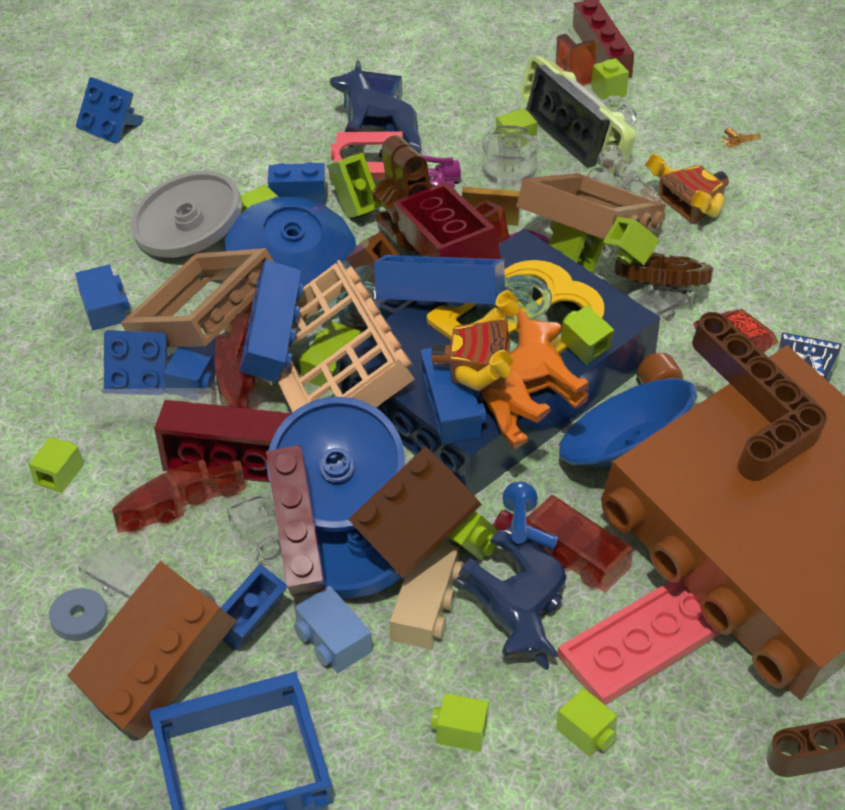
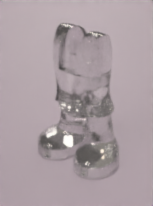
M611 144L606 146L597 157V163L601 167L593 169L586 175L601 182L662 202L658 193L643 182L637 172L629 167L621 149L617 145ZM612 172H614L616 175H618L621 179L618 181V180L614 177V175L612 174Z

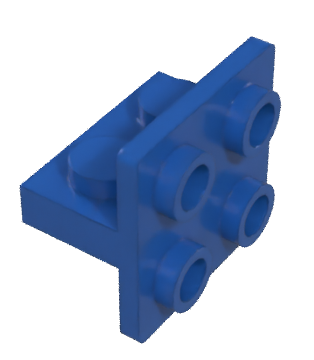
M90 77L76 127L110 142L119 143L125 124L140 126L144 116L134 113L135 108L131 107L134 95L132 92Z
M105 331L104 392L164 395L166 388L163 372L174 355L167 353V333Z

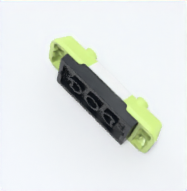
M531 57L527 63L521 86V97L523 102L527 104L526 110L546 132L587 168L596 165L607 175H614L628 164L636 140V132L625 122L623 114L611 111L576 81L574 73L562 70L553 61L543 57Z

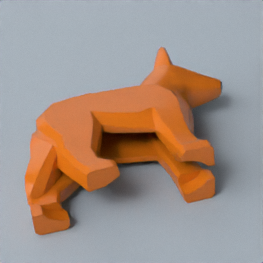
M519 308L517 313L518 324H516L519 334V347L509 353L514 363L509 365L511 372L507 377L506 389L483 388L480 390L485 404L496 418L500 432L513 449H517L528 440V437L516 425L518 415L538 423L551 411L547 404H538L531 400L530 393L549 387L577 409L587 402L588 393L585 390L589 389V382L585 378L579 379L573 375L563 363L559 352L550 344L561 333V324L558 322L530 320L521 308Z

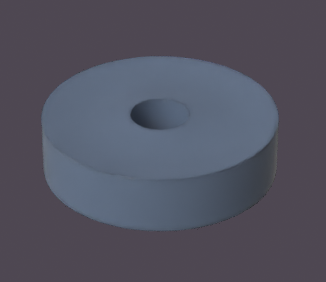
M87 588L72 589L61 594L55 599L49 610V620L53 631L57 636L68 641H82L93 637L101 631L108 617L103 597L96 591ZM77 612H83L79 617L73 616Z

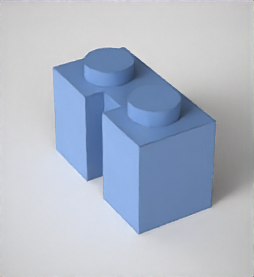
M331 586L294 607L296 616L294 629L303 642L309 640L312 645L315 644L314 652L320 663L324 666L329 664L337 674L373 652L372 632Z

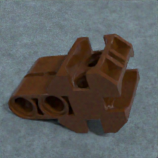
M394 135L388 137L382 145L385 177L381 178L372 191L373 201H378L386 209V211L375 214L376 222L398 246L408 252H412L416 249L400 233L393 202L432 188L434 185L429 180L426 160L402 137Z

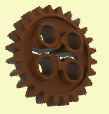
M653 253L645 265L637 263L626 265L616 259L614 273L620 275L621 278H628V280L636 283L661 284L666 287L684 288L685 286L690 287V285L700 286V284L707 285V283H711L713 267L705 262H698V260L691 257L672 255L666 257L665 254Z

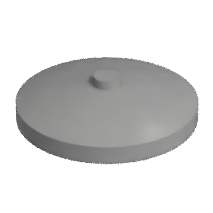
M214 171L185 173L161 183L139 202L131 218V231L140 248L153 256L175 258L194 254L215 244L229 232L235 220L241 214L242 197L235 182L222 173Z

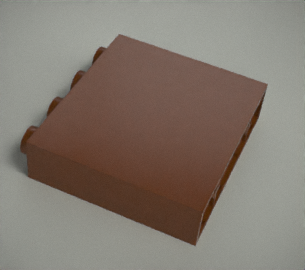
M786 345L769 358L812 397L827 414L826 424L814 446L765 479L751 481L744 478L738 471L737 464L746 441L771 423L729 383L614 460L601 501L603 512L610 524L622 533L632 531L650 550L651 561L658 573L669 582L678 583L681 581L700 600L701 612L709 625L723 635L732 633L752 653L753 665L766 683L777 689L785 687L802 701L845 666V396Z

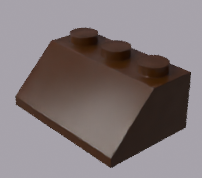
M424 447L348 520L404 579L482 504L441 460Z

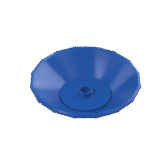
M274 197L251 205L238 216L225 238V251L267 248L274 262L301 270L299 283L306 286L335 263L338 264V260L348 269L350 264L345 258L356 248V240L345 220L324 204L301 197Z
M680 378L661 379L635 386L607 399L584 414L568 429L559 443V457L571 465L610 469L614 460L689 411L697 399L695 385Z

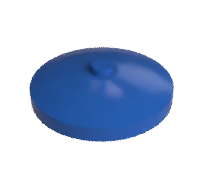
M348 397L322 398L298 408L279 426L269 447L270 451L301 445L305 457L316 529L323 531L339 532L356 529L348 519L405 466L403 444L392 422L374 406ZM267 462V471H268V477H269V481H270V475H269V469H268V462Z
M317 529L326 588L331 586L341 598H357L374 594L402 578L357 529L339 532Z

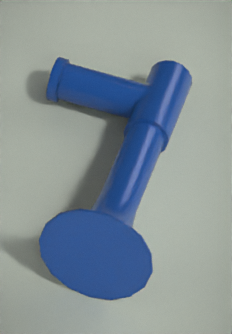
M522 481L513 482L508 485L503 492L502 499L506 508L513 512L512 540L520 544L528 539L547 547L549 550H553L558 540L557 535H551L527 525L526 512L531 511L535 507L538 499L534 487Z

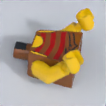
M657 154L650 155L645 166L651 169V173L654 176L660 178L658 197L692 225L707 215L712 218L719 215L725 202L723 197L724 189L729 184V179L725 172L719 171L712 174L701 165H694L685 169H671L665 165L666 161Z
M505 290L496 298L495 304L498 308H493L484 318L474 323L454 327L451 345H432V365H450L452 381L455 384L465 385L475 391H480L483 388L506 389L507 377L511 372L509 365H512L514 360L509 355L510 338L508 320H505V315L508 317L517 315L519 310L516 304L517 297L509 290Z

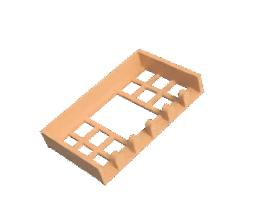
M340 260L337 261L338 264L335 263L303 287L299 302L295 303L296 306L300 307L299 315L295 325L292 324L291 326L292 329L299 326L301 331L295 334L292 346L351 302H354L368 329L301 378L292 361L287 372L281 371L277 381L292 412L307 403L315 401L330 389H332L336 397L354 398L376 408L415 379L408 368L412 365L411 360L401 349L402 345L390 331L391 327L380 314L381 311L370 298L372 296L361 282L362 279L352 266L346 269ZM347 290L349 295L330 308L328 303ZM323 308L325 313L306 326L304 321ZM373 335L378 345L358 358L354 348ZM383 352L388 362L368 376L363 365ZM348 353L353 363L336 376H333L329 366ZM357 370L362 381L343 394L338 383ZM323 371L328 382L308 395L304 385Z

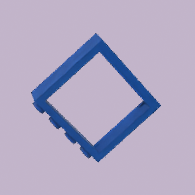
M296 671L149 711L172 810L185 809L170 750L169 738L290 705L293 707L315 783L220 810H324L327 805L333 804L332 785Z

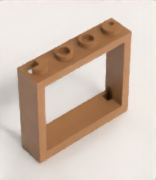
M579 173L523 178L516 207L602 239H605L618 216L638 221L651 233L658 232L661 221L665 220L664 210L666 206L664 203Z
M267 248L196 253L121 322V325L125 331L167 333V347L207 346L253 301L257 279L265 259L274 261ZM201 271L205 276L203 279H200L198 276ZM225 280L192 313L187 316H173L209 281Z

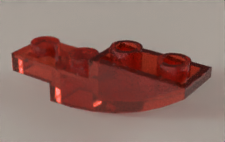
M236 314L231 334L217 335L214 364L221 406L249 408L248 394L249 392H254L255 376L239 372L249 323V314Z
M204 459L180 466L151 479L125 496L112 508L117 532H135L151 524L159 522L169 523L178 517L184 516L182 509L184 505H198L207 499L219 496H233L238 491L246 490L240 460L207 468Z

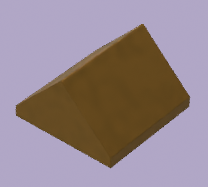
M462 187V197L491 224L518 226L521 208L516 207L520 191Z

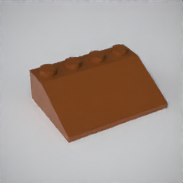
M160 560L67 676L120 728L139 739H143L153 728L149 711L169 706L173 703L237 620Z

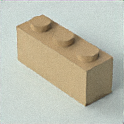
M441 543L405 577L389 621L390 641L432 650L435 639H442L446 626V618L443 617L445 609L451 610L453 607L455 589H452L455 579L459 577L458 573L464 565V562L459 561L458 546Z

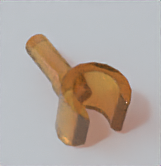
M730 127L724 130V133L729 137L722 139V142L733 148L740 145L741 142L761 139L760 133L739 134Z

